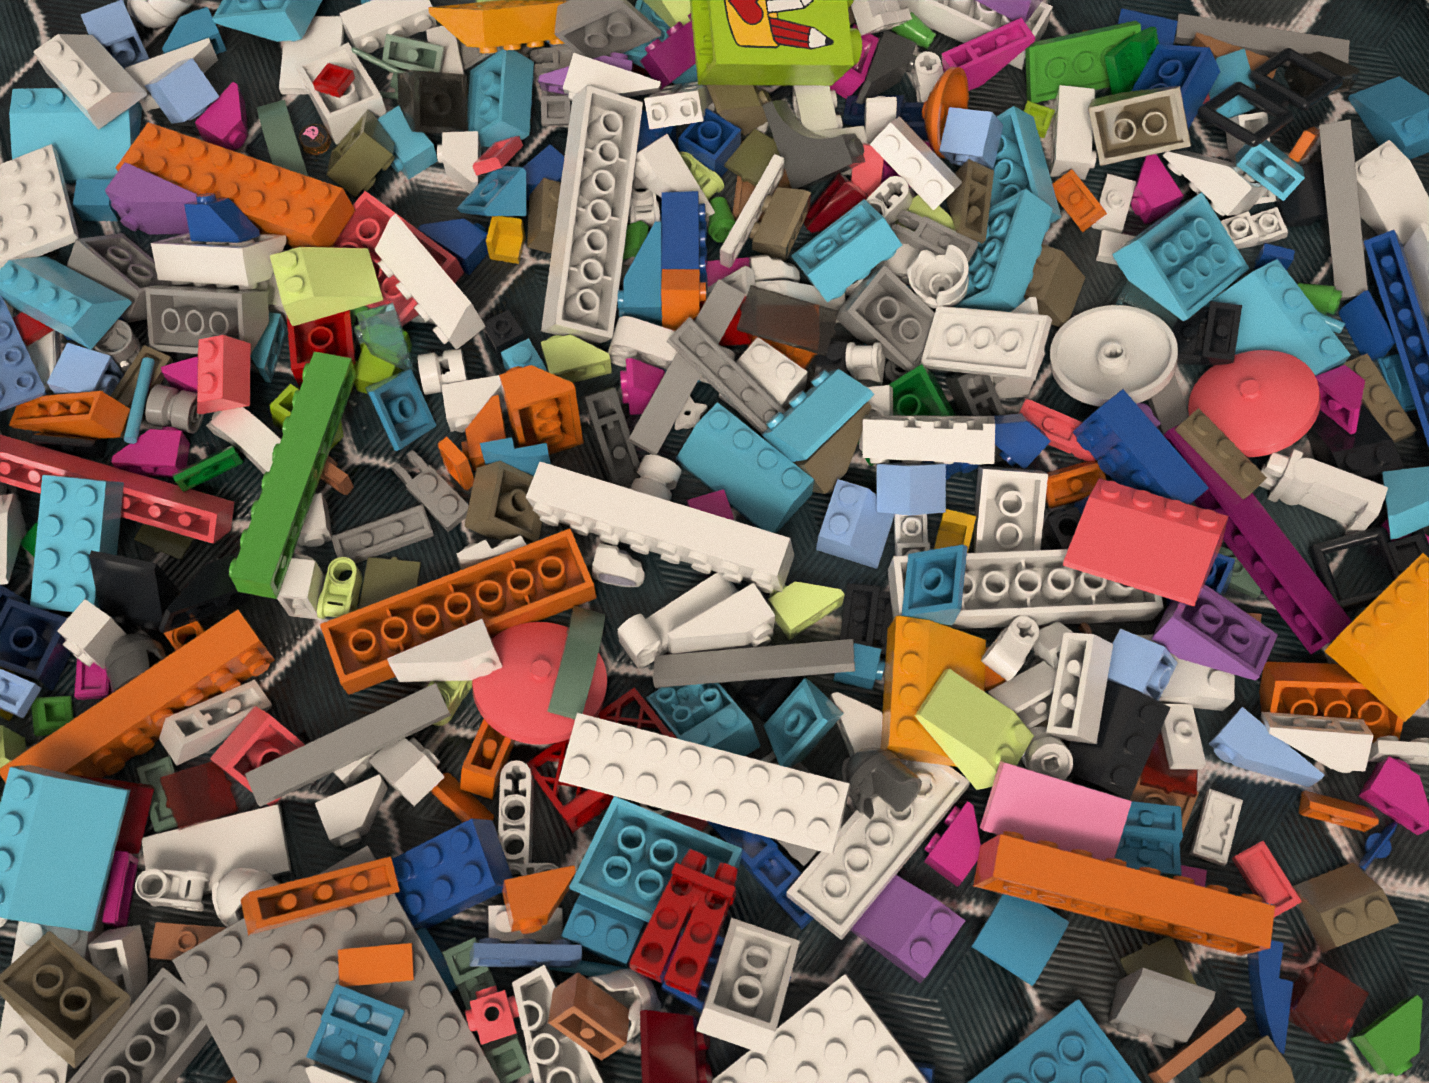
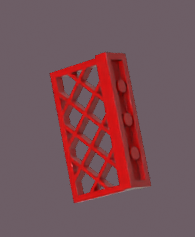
M635 687L601 710L596 717L623 725L637 726L638 729H642V727L657 728L661 735L676 738L672 731L669 732ZM635 700L640 707L639 719L621 717L623 707ZM645 714L650 720H644ZM570 739L554 743L526 764L530 768L535 781L573 833L606 810L614 796L590 789L583 792V787L559 781ZM547 761L559 762L555 778L541 776L537 768ZM548 784H553V785H554L553 791H552L551 788L548 786ZM560 785L577 787L576 797L563 806L557 798Z

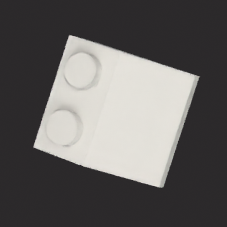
M759 337L756 338L737 361V364L785 411L790 407L789 401L799 392L806 389L808 372ZM719 394L720 399H722L727 404L732 406L721 394Z

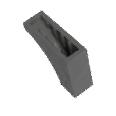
M786 100L770 101L762 105L779 154L785 160L784 168L792 189H808L838 175L839 172L843 173L866 162L863 156V144L857 138L856 133L842 134L833 138L820 136L808 130L796 119Z

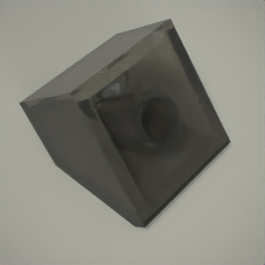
M418 70L397 73L398 105L412 132L442 134V132L468 131L466 74Z

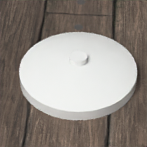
M1125 305L1101 306L1077 314L1058 330L1050 348L1051 371L1061 389L1081 402L1099 407L1122 389L1136 404L1153 397L1170 382L1176 371L1178 361V345L1170 327L1162 319L1146 310Z

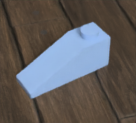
M1243 707L1229 719L1209 743L1214 748L1215 754L1224 762L1310 788L1324 776L1322 772L1287 743L1269 734L1265 725Z

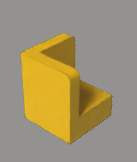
M492 216L486 237V245L491 260L519 264L526 239L521 219Z
M946 509L940 520L934 549L964 544L967 546L968 553L976 516Z

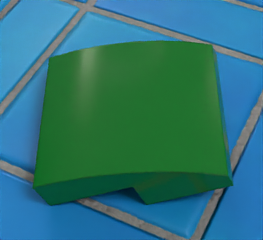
M1149 27L1132 35L1104 56L1112 95L1132 91L1156 46L1159 44L1156 27Z
M231 445L172 475L177 485L185 492L244 462L235 446Z

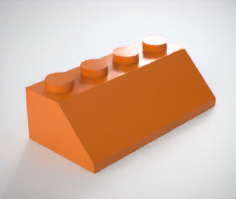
M532 365L513 367L507 370L506 373L499 375L512 431L518 448L547 443L548 453L551 455L584 444L576 390L573 382Z
M1295 662L1265 663L1259 690L1261 713L1272 712L1362 719L1374 735L1372 743L1376 742L1377 738L1383 736H1395L1400 740L1404 721L1341 665Z

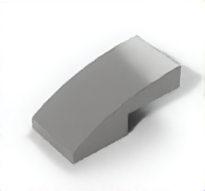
M541 89V125L569 126L571 100L568 99V95L551 93Z

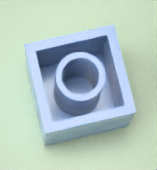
M123 0L81 14L88 34L93 35L124 69L149 59Z
M193 58L179 61L144 85L171 124L185 122L186 120L190 121L208 109L207 105L220 97Z
M949 107L939 152L951 164L962 166L970 159L987 168L994 169L1003 124L993 112Z
M67 343L47 384L56 395L103 391L110 396L124 374L110 355Z
M902 462L877 464V512L909 516L946 512V464L926 462L919 464H905Z
M1120 629L1112 643L1113 649L1107 681L1139 691L1159 701L1178 664L1166 647Z

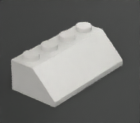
M394 214L390 218L375 248L376 253L381 258V261L377 264L388 278L394 275L398 279L399 283L395 286L407 300L413 297L418 303L414 309L425 322L430 319L436 325L433 332L444 345L450 342L457 350L486 326L468 298L397 214Z
M185 233L151 243L158 280H169L172 282V285H183L193 282L195 287L216 284V288H229L238 285L240 290H250L257 288L259 282L271 278L273 267L270 255L282 252L287 240L286 235L260 234L258 237L240 243L191 241L190 233Z

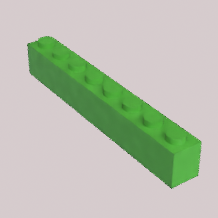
M314 352L310 363H306L304 366L303 382L300 390L297 389L294 393L291 415L285 418L282 428V439L280 444H276L273 449L272 466L270 471L265 472L263 476L262 492L259 500H255L252 505L250 525L248 529L243 530L238 557L234 558L230 564L229 576L238 592L273 599L278 598L356 379L351 358Z

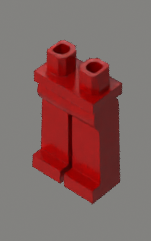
M689 849L681 864L675 862L671 872L673 875L638 943L629 965L632 971L660 983L664 979L667 986L697 998L701 981L722 924L726 918L729 906L733 904L736 897L735 885L738 869L720 862L714 878L702 873L707 857L702 853ZM690 913H691L690 919H689V921H688V923H687V926H686V928H685V930H684V933H683V935H682V937H681V940H680V942H679V944H678V947H677V949H676V951H675V954H674V956H673V958H672V961H671V963H670V965H669V968H668V970H667V966H668V964H669V962H670V959H671V957H672V954H673V952H674V950H675V947H676V945H677V943H678V940H679V938H680V936H681V933H682V931H683V929H684V926H685V924H686V922H687V919H688V917H689V915H690Z

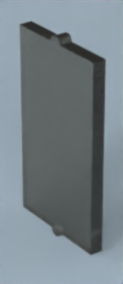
M750 285L746 301L740 307L742 314L737 330L826 356L830 340L836 334L834 326L839 311Z

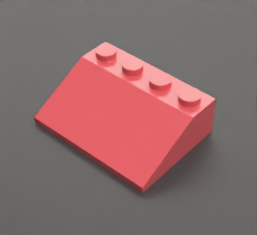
M364 191L353 204L355 212L331 248L369 249L383 301L366 306L398 330L419 315L414 309L418 303L413 297L407 300L395 286L399 281L394 275L390 278L386 276L377 264L381 261V258L375 251L390 218L396 213ZM397 215L452 281L456 283L464 273L456 257Z
M1099 478L1088 498L1064 558L1063 566L1195 606L1221 548L1229 516Z

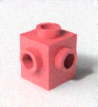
M496 985L475 992L477 999L469 1001L471 1009L466 1010L465 1014L470 1031H478L481 1045L516 1034L517 1030L513 1019L519 1017L515 996L507 997L505 990L498 992ZM491 1006L499 1010V1017L495 1021H491L486 1017V1011Z

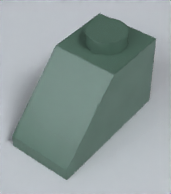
M386 34L382 61L394 67L440 76L445 47L400 35Z

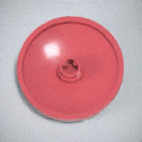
M1255 350L1236 354L1234 362L1231 364L1214 365L1208 369L1191 391L1188 413L1190 416L1199 408L1247 458L1260 457L1289 447L1309 431L1319 414L1321 394L1315 374L1303 361L1279 351Z
M529 622L510 627L492 638L502 668L492 671L486 676L473 679L472 690L474 701L480 714L500 734L522 743L539 745L553 744L570 739L575 720L547 712L558 674L568 627L548 622ZM599 652L583 711L584 715L597 717L600 713L607 689L606 668Z

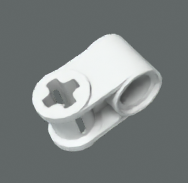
M933 52L920 53L915 60L916 71L913 76V82L916 89L917 102L928 100L931 89L944 73L939 56Z
M634 174L629 207L630 224L641 220L649 227H652L655 221H661L656 194L645 187ZM641 188V189H645L646 191H644V192H637V191H635V190Z
M849 342L846 347L845 359L847 370L850 371L852 378L866 387L882 386L885 356L882 352L881 343L875 342L873 346H856L854 342Z
M1019 616L1014 619L1009 627L999 633L996 640L983 655L981 662L1006 681H1010L1024 664L1027 654L1039 637L1037 623L1027 616Z
M152 868L143 871L137 877L135 890L142 899L152 905L188 911H203L204 904L201 901L205 882L209 881L210 875L191 870L173 871ZM157 879H162L163 887L161 891L155 895H149L150 884Z

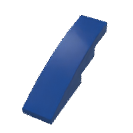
M706 821L721 840L742 848V865L801 930L814 919L787 897L786 892L801 876V873L778 850L777 844L770 837Z
M1271 940L1270 949L1248 954L1249 984L1260 1036L1268 1035L1282 1055L1285 1053L1293 982L1279 978L1284 943Z

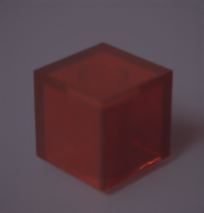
M1321 962L1302 969L1293 986L1289 1021L1325 1044L1345 1040L1369 993L1352 983L1341 973L1328 968Z

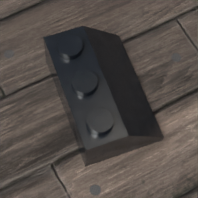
M1107 681L1097 744L1068 742L1067 748L1073 757V768L1069 776L1098 791L1130 800L1171 707L1139 691Z

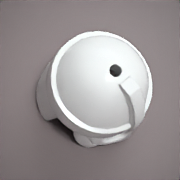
M127 0V8L129 14L141 25L156 29L172 26L179 16L193 5L195 0Z
M954 245L947 246L946 255H935L929 250H922L918 258L907 269L912 289L930 308L936 309L937 306L953 307L967 294L969 285L968 261L962 250Z
M245 867L229 872L212 887V900L217 916L228 928L244 918L240 901L243 896L248 892L279 885V883L266 870L259 871Z
M620 969L610 974L588 978L589 981L629 1009L627 1041L640 1033V1011H660L661 1002L651 981L631 969Z

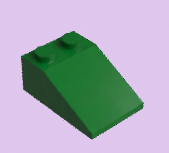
M923 364L889 384L893 388V416H956L935 375ZM865 458L869 466L875 465V463H870V458Z

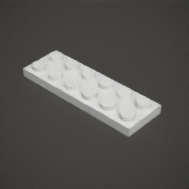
M901 760L922 781L920 792L914 801L904 811L896 812L877 796L872 799L874 808L872 819L856 810L840 829L834 854L821 851L786 892L787 897L842 940L969 787L970 781L950 766Z

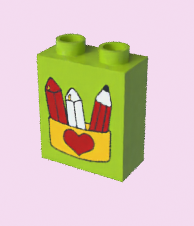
M690 0L698 85L832 86L849 69L856 65L861 57V34L857 28H850L848 7L853 4L854 0Z

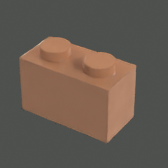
M577 972L553 989L548 1023L602 1061L627 1044L629 1009Z

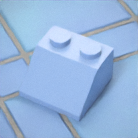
M837 479L818 536L816 550L877 569L894 514L877 512V495L869 488Z

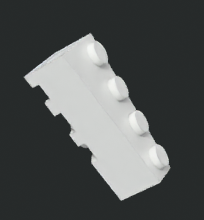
M865 415L863 418V458H870V463L884 464L889 463V459L902 460V463L919 464L922 461H935L938 464H953L954 462L994 464V416Z
M543 965L512 982L534 1083H606L593 1055L548 1023L553 989L558 986L550 969Z

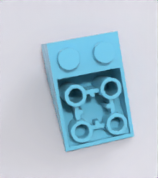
M719 683L661 687L646 697L658 718L669 732L672 731L677 739L741 756H746L760 747L752 722Z

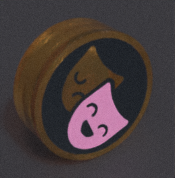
M310 124L300 132L299 139L302 148L307 153L313 155L321 154L330 147L331 138L324 126Z

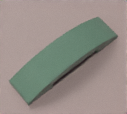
M285 99L256 107L273 165L309 177Z
M573 606L558 674L547 712L574 720L577 713L583 714L600 648L605 614Z
M476 937L442 952L467 1010L471 1009L469 1001L477 999L475 992L495 985L497 987L489 967L469 966L471 948L474 943H478ZM494 1006L489 1007L486 1011V1017L491 1021L497 1020L499 1010ZM517 1033L481 1045L501 1083H509L531 1072Z

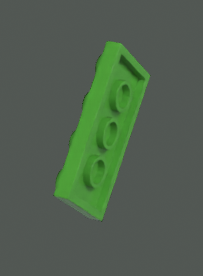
M1131 21L1032 43L1025 49L1027 101L1038 103L1055 99L1060 85L1092 88L1095 90L1111 87L1104 56L1115 46L1140 32L1141 24L1137 21Z

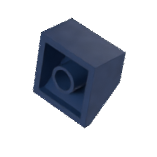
M8 598L0 613V669L53 691L72 653L62 645L66 639L57 632L68 618Z

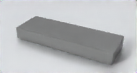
M421 504L333 535L331 539L337 557L350 558L356 564L367 560L368 557L373 558L433 537L434 534L424 506Z

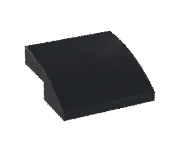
M1322 162L1300 165L1303 167L1305 176L1302 182L1284 201L1276 196V203L1286 227L1311 226L1317 219H1328Z
M1210 301L1209 307L1203 306L1185 321L1175 316L1173 333L1178 345L1177 364L1223 365L1233 363L1242 305Z
M847 583L840 640L853 639L854 643L882 649L880 656L886 657L887 629L893 621L890 592L880 591V586Z

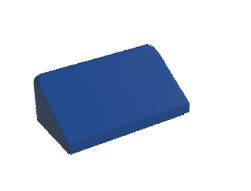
M1368 290L1362 292L1339 310V316L1345 323V327L1361 356L1368 353L1371 360L1384 357L1396 343L1393 334Z

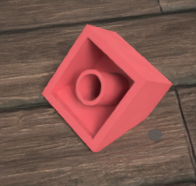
M226 335L199 339L197 362L198 414L250 406L251 343Z
M255 706L212 755L210 760L252 792L245 773L294 751L305 744L270 714ZM280 798L268 803L267 805H275Z

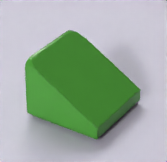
M71 696L36 697L31 706L34 736L52 734L74 719Z

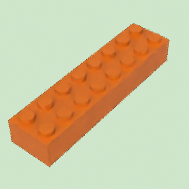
M149 122L115 167L119 171L124 162L197 195L215 193L216 198H229L259 229V234L286 235L287 242L285 245L294 248H331L355 212L352 203L341 187Z
M567 529L320 624L340 683L347 694L350 695L396 677L387 658L477 620L483 619L492 639L510 627L523 623L537 622L571 609L573 606L596 599V593L571 529Z
M236 610L1 767L0 775L6 783L10 767L33 765L64 774L103 778L106 775L115 774L125 766L126 761L135 755H142L153 748L154 742L160 738L165 718L241 686V683L251 676H258L264 673L275 659L241 612Z
M1004 831L1003 834H999L980 845L974 887L1239 956L1270 949L1275 906L1263 903L1260 896L1253 894H1240V896L1228 894V888L1218 885H1207L1205 888L1194 885L1195 880L1188 877L1173 876V879L1160 876L1161 871L1154 868L1139 867V870L1126 867L1127 863L1120 859L1106 858L1105 861L1092 858L1093 854L1091 852L1080 849H1072L1071 852L1058 849V844L1046 840H1038L1037 843L1024 840V835L1011 831Z

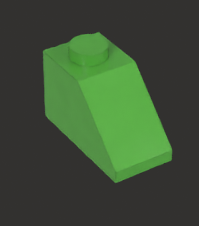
M1419 995L1404 998L1351 1038L1378 1075L1393 1073L1394 1076H1398L1404 1073L1413 1065L1410 1059L1420 1052L1423 1001Z

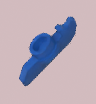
M1394 821L1382 830L1381 834L1375 833L1367 837L1365 841L1366 854L1358 865L1364 872L1375 858H1385L1390 854L1391 843L1389 839L1394 834L1398 822Z

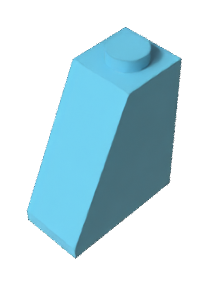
M1429 466L1382 472L1383 484L1389 487L1385 501L1390 538L1397 539L1429 526Z

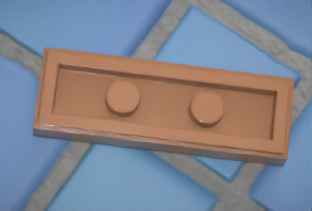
M1239 1007L1227 1011L1148 1073L1149 1077L1154 1083H1168L1245 1022L1247 1017Z

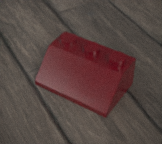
M652 1010L640 1011L642 1083H712L711 1068L706 1061V1050L710 1048V1036L696 1031L699 1021L694 1016Z

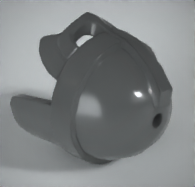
M130 633L119 638L112 645L109 655L105 660V669L110 679L112 693L166 658L167 653L164 646L145 634Z
M866 748L843 761L841 771L842 782L851 785L848 796L854 802L859 813L865 814L869 819H872L874 815L872 799L877 796L896 812H902L914 801L922 786L921 779L905 766L901 759L892 751Z

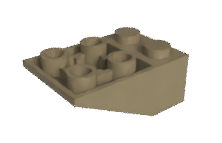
M543 178L529 195L528 248L552 253L561 187L560 182Z

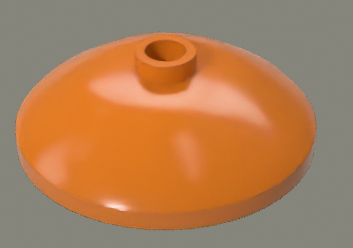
M950 67L940 76L931 89L928 100L925 101L922 109V117L925 119V131L931 148L939 158H945L939 150L949 107L968 109V80L965 71L961 67Z

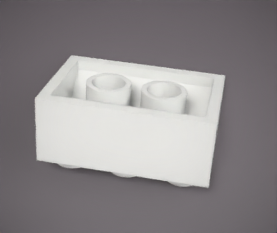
M57 34L33 51L45 72L98 130L147 96L139 84L93 35Z

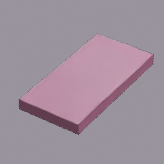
M1000 761L980 829L997 835L1003 834L1004 831L1020 833L1024 835V840L1033 843H1037L1038 840L1051 841L1058 844V849L1068 852H1071L1072 849L1085 850L1093 854L1092 858L1105 861L1106 858H1115L1132 801Z

